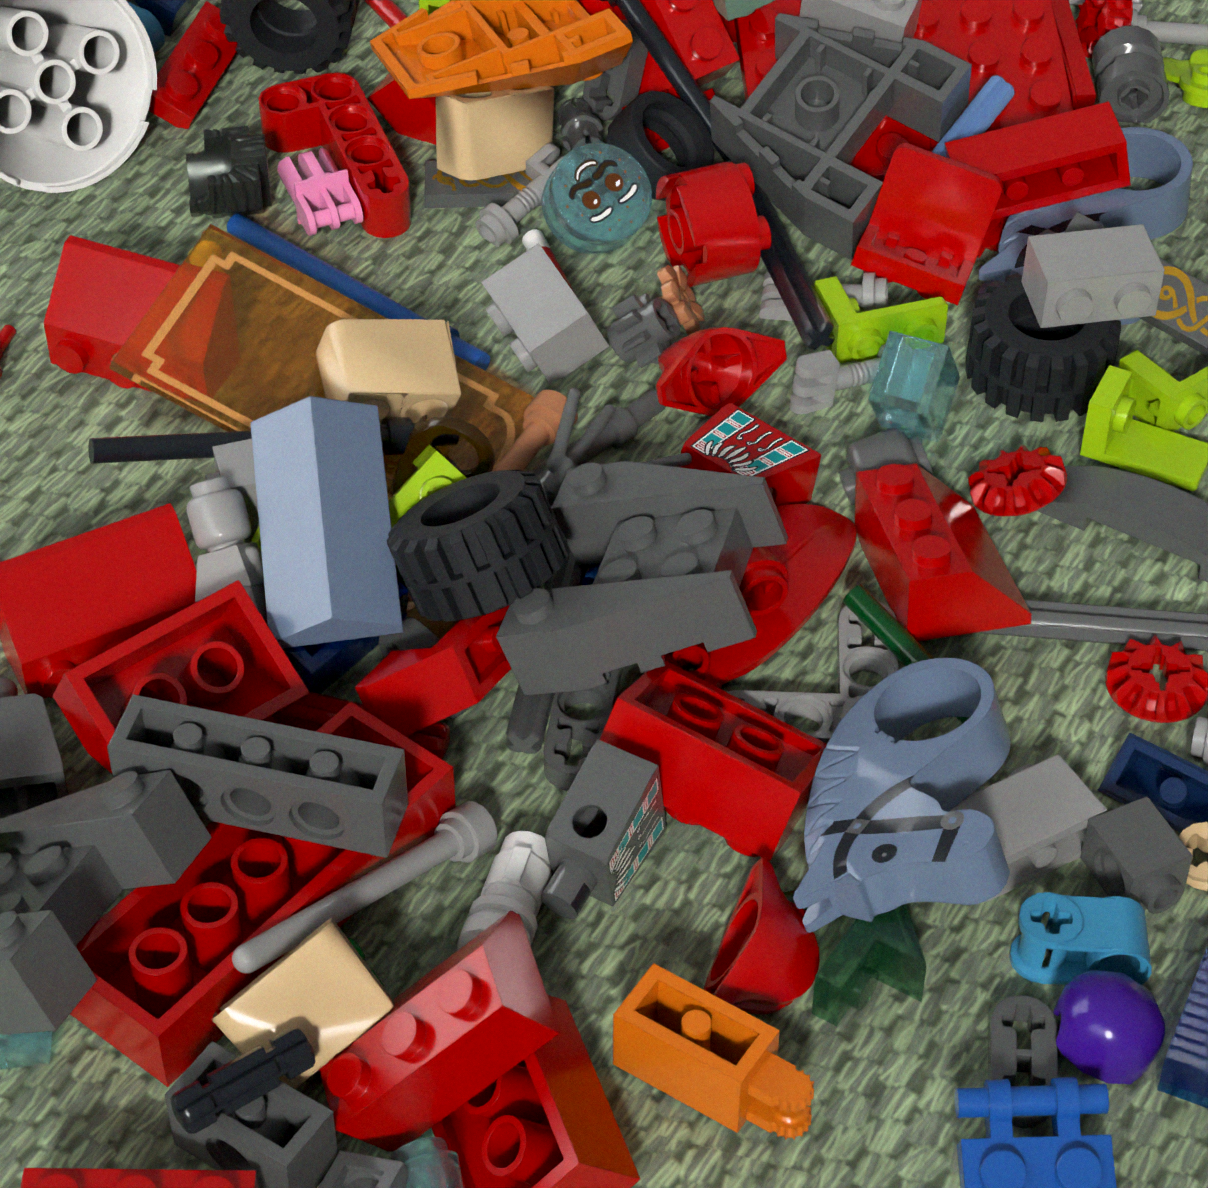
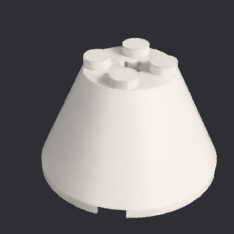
M0 0V179L14 186L46 193L74 191L99 182L118 169L130 157L139 145L149 125V122H145L150 107L152 90L157 91V69L154 51L143 23L126 0Z

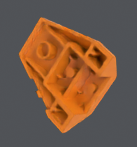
M450 0L429 15L426 9L421 8L370 40L373 52L409 99L525 89L539 86L570 85L579 81L592 80L599 77L604 71L621 65L633 43L631 31L610 9L590 16L577 0Z

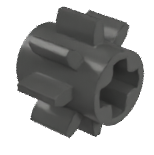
M647 293L640 297L634 294L612 307L614 314L619 320L609 325L607 334L615 353L627 363L637 360L641 368L650 363L659 364L658 356L671 346L669 341L680 334L679 320L672 307L659 297L651 301Z

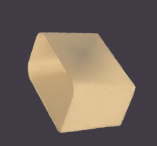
M539 86L522 90L508 89L437 96V169L462 180H480L526 170V161L544 145L550 142L553 143L554 88Z
M342 319L326 327L316 350V358L326 398L378 406L380 424L383 418L410 417L413 423H417L424 415H428L427 420L433 417H450L461 396L449 321L445 324V320Z
M330 918L302 940L298 946L286 953L219 1008L222 1012L219 1014L215 1012L212 1021L242 1055L259 1045L267 1050L272 1047L269 1042L271 1038L291 1027H298L309 1039L314 1050L316 1062L312 1068L291 1080L287 1079L285 1074L278 1078L280 1081L296 1089L327 1064L337 1053L342 1052L394 1009V1001L333 918Z

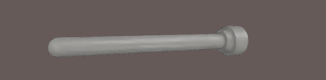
M473 801L464 802L446 812L440 818L434 836L238 946L232 955L234 967L241 973H252L294 949L302 940L330 918H333L337 924L446 860L468 863L491 851L495 847L498 838L497 828L492 816L482 805Z

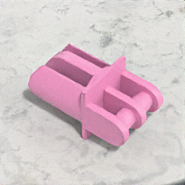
M320 148L319 162L312 151L300 153L298 155L299 173L289 156L279 162L278 174L296 206L298 224H302L308 236L316 235L317 228L328 225L331 230L339 229L340 222L352 219L354 224L363 222L362 207L349 183L348 170L339 171L326 149Z

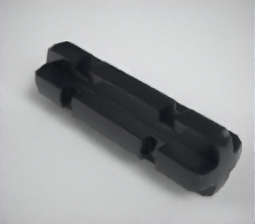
M291 1027L269 1040L271 1048L265 1050L263 1046L259 1045L207 1074V1084L201 1086L199 1081H194L173 1093L170 1098L172 1111L181 1127L188 1134H195L218 1121L215 1113L222 1110L225 1115H229L280 1086L281 1083L278 1078L284 1074L287 1079L291 1080L312 1068L316 1062L314 1050L305 1034L298 1027Z

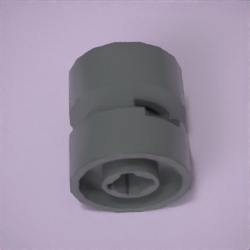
M1139 26L1119 27L1102 36L1095 45L1092 56L1099 104L1109 101L1118 122L1149 123L1165 110L1170 96L1158 38L1150 30Z

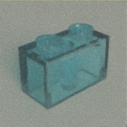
M894 331L889 332L868 398L881 427L886 429L899 428L907 437L917 435L921 444L923 439L939 442L960 379L950 347Z

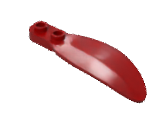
M789 504L777 507L789 538L787 544L764 547L788 571L789 591L786 600L771 613L761 616L751 615L757 629L755 638L711 652H707L704 643L664 654L665 661L681 669L687 667L697 668L695 671L687 672L722 689L723 684L747 674L767 661L805 625L835 586L855 548L857 533L854 523L842 514L823 506Z

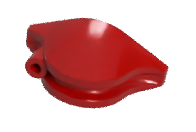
M712 327L696 331L673 343L658 356L659 369L663 372L656 383L658 402L663 406L708 416H714L728 403L739 407L787 360L785 341L732 327Z
M763 857L751 868L703 990L747 1013L758 1015L777 1012L802 996L812 986L820 964L819 947L815 934L813 932L808 933L803 925V917L806 910L798 909L794 903L787 900L780 888L772 864Z

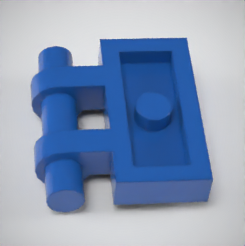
M1076 1077L1052 1078L1050 1085L1011 1087L1009 1079L985 1080L983 1087L955 1088L956 1117H984L986 1138L960 1139L957 1144L960 1188H1117L1111 1134L1081 1135L1080 1114H1108L1109 1094L1106 1084H1078ZM1051 1115L1053 1136L1013 1137V1116Z

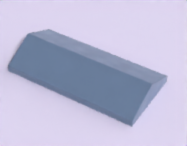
M309 396L250 422L267 623L281 648L403 633L396 563L387 545L388 533L392 525L378 406Z

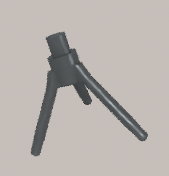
M571 388L568 392L553 449L545 465L546 468L538 476L551 507L568 469L578 467V463L607 426L616 411L613 405H606L566 456L581 395L580 390L577 388ZM682 453L642 463L681 467L691 464L692 456L689 453Z

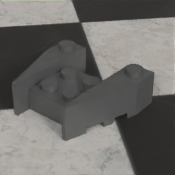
M779 13L775 18V59L778 61L741 108L715 95L710 100L711 139L734 164L745 162L749 165L754 182L762 188L769 200L803 235L852 260L857 245L869 224L883 182L849 165V163L885 116L940 142L968 105L972 64L924 40L904 37L903 43L875 38V31L855 27L853 34L820 28L819 20Z
M630 461L606 464L591 462L569 468L553 503L552 510L577 565L601 564L592 585L553 589L534 588L531 593L519 599L517 597L513 604L509 605L496 635L524 695L583 691L607 684L605 673L637 663L642 673L665 666L664 654L704 643L707 652H711L755 638L757 629L739 589L748 560L754 547L787 544L789 538L765 477Z
M170 770L140 775L135 771L125 772L108 782L0 819V1034L56 1031L97 981V978L76 947L123 889L176 883L212 838Z

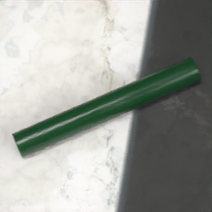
M861 584L854 587L845 596L843 603L905 666L923 660L934 659ZM956 717L962 724L969 719V717Z

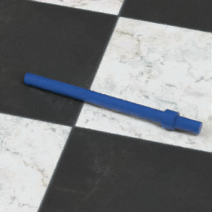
M239 213L231 216L227 223L228 233L379 319L427 320ZM449 325L455 362L477 375L484 373L489 366L490 355L461 339L458 330Z

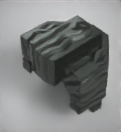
M248 126L222 128L220 130H203L204 150L197 154H186L191 217L203 216V214L212 216V218L231 217L236 213L243 216L263 214V207L272 206L264 134L249 135Z

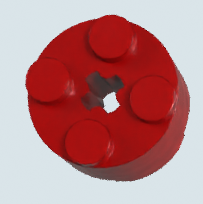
M726 161L662 176L657 183L656 200L666 198L667 215L657 217L662 246L672 267L676 265H683L689 274L687 285L690 287L752 273L759 265L761 251L771 247L769 224L763 215L757 216L752 197L755 191L754 177L751 168L745 162L734 164Z

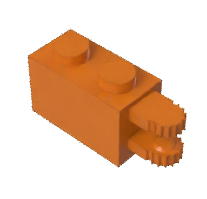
M655 963L651 965L613 1014V1065L736 1133L739 1132L746 1121H749L769 1133L776 1132L777 1137L782 1136L785 1140L787 1138L795 1140L797 1136L803 1137V1133L805 1131L808 1132L809 1125H811V1107L808 1106H811V1099H814V1081H810V1075H806L804 1070L798 1071L794 1064L778 1056L780 1030Z

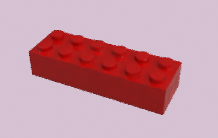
M350 701L316 732L404 749L408 806L388 857L370 855L212 821L205 827L212 838L176 883L135 888L98 920L76 947L97 978V981L70 1015L165 1086L169 1087L189 1068L212 1041L216 1043L225 1035L212 1021L214 1013H221L222 1011L219 1008L285 955L283 954L252 973H241L232 963L234 950L264 931L434 836L435 829L439 825L442 815L456 807L453 766ZM353 915L337 923L339 928Z

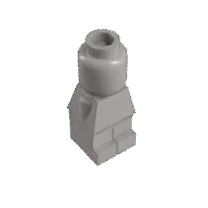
M228 477L214 478L191 485L190 490L193 499L188 502L186 513L196 546L199 549L207 550L206 554L197 556L195 602L239 580L268 625L262 552L256 542L245 543V539L251 534V525L241 492L230 488Z

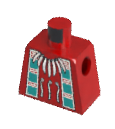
M732 403L723 406L685 441L680 453H689L692 456L691 464L681 466V468L765 477L776 507L789 504H807L812 499L822 455Z

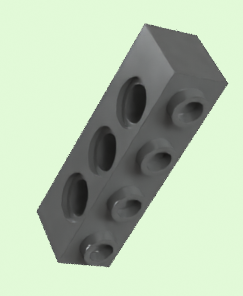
M134 694L107 746L113 778L129 771H135L140 775L170 770L200 819L385 858L389 855L408 806L404 749Z

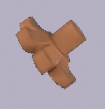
M666 265L657 271V276L662 284V296L659 298L664 299L672 307L679 320V324L683 325L687 335H690L700 330L699 321H704L703 308L695 303L697 300L694 292L687 285V276L680 266L671 267Z

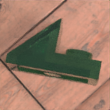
M906 904L889 912L877 914L872 922L860 919L854 921L815 975L812 1004L813 1015L837 1027L850 1007L860 1011L866 1006L875 991L878 981L922 1002L926 961Z

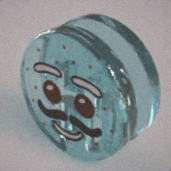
M606 143L584 144L568 152L549 175L542 192V211L551 232L564 245L584 254L607 253L624 246L645 223L652 205L650 181L641 164L625 150Z

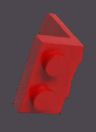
M908 143L898 145L892 155L869 224L857 245L850 266L861 269L863 272H876V278H887L888 283L896 282L915 289L925 299L943 297L945 301L958 305L1003 190L1002 180L990 173Z

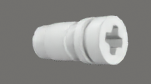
M516 831L505 837L499 854L494 858L481 896L473 901L457 942L458 950L510 910L520 915L531 946L538 927L536 916L542 903L540 896L551 879V867L544 837L530 831Z

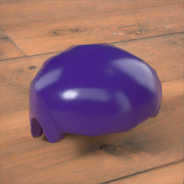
M1090 970L1074 976L1071 982L1067 983L1063 988L1053 1011L1054 1015L1059 1016L1061 1014V1025L1056 1038V1045L1060 1052L1081 1072L1108 1084H1132L1148 1070L1158 1054L1165 1036V1021L1153 994L1145 986L1124 973Z

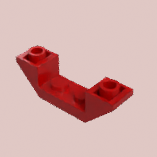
M509 606L486 615L460 620L432 648L391 651L355 686L365 710L401 734L408 736L479 703L511 670L510 664L496 638Z

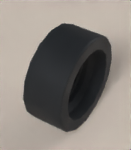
M652 90L638 95L614 118L608 127L607 146L611 160L618 164L617 170L630 185L632 183L638 184V192L653 200H656V187L662 176L709 166L714 163V146L710 133L703 121L684 101L669 93ZM643 126L656 132L668 143L675 154L678 166L665 160L654 150L645 135Z

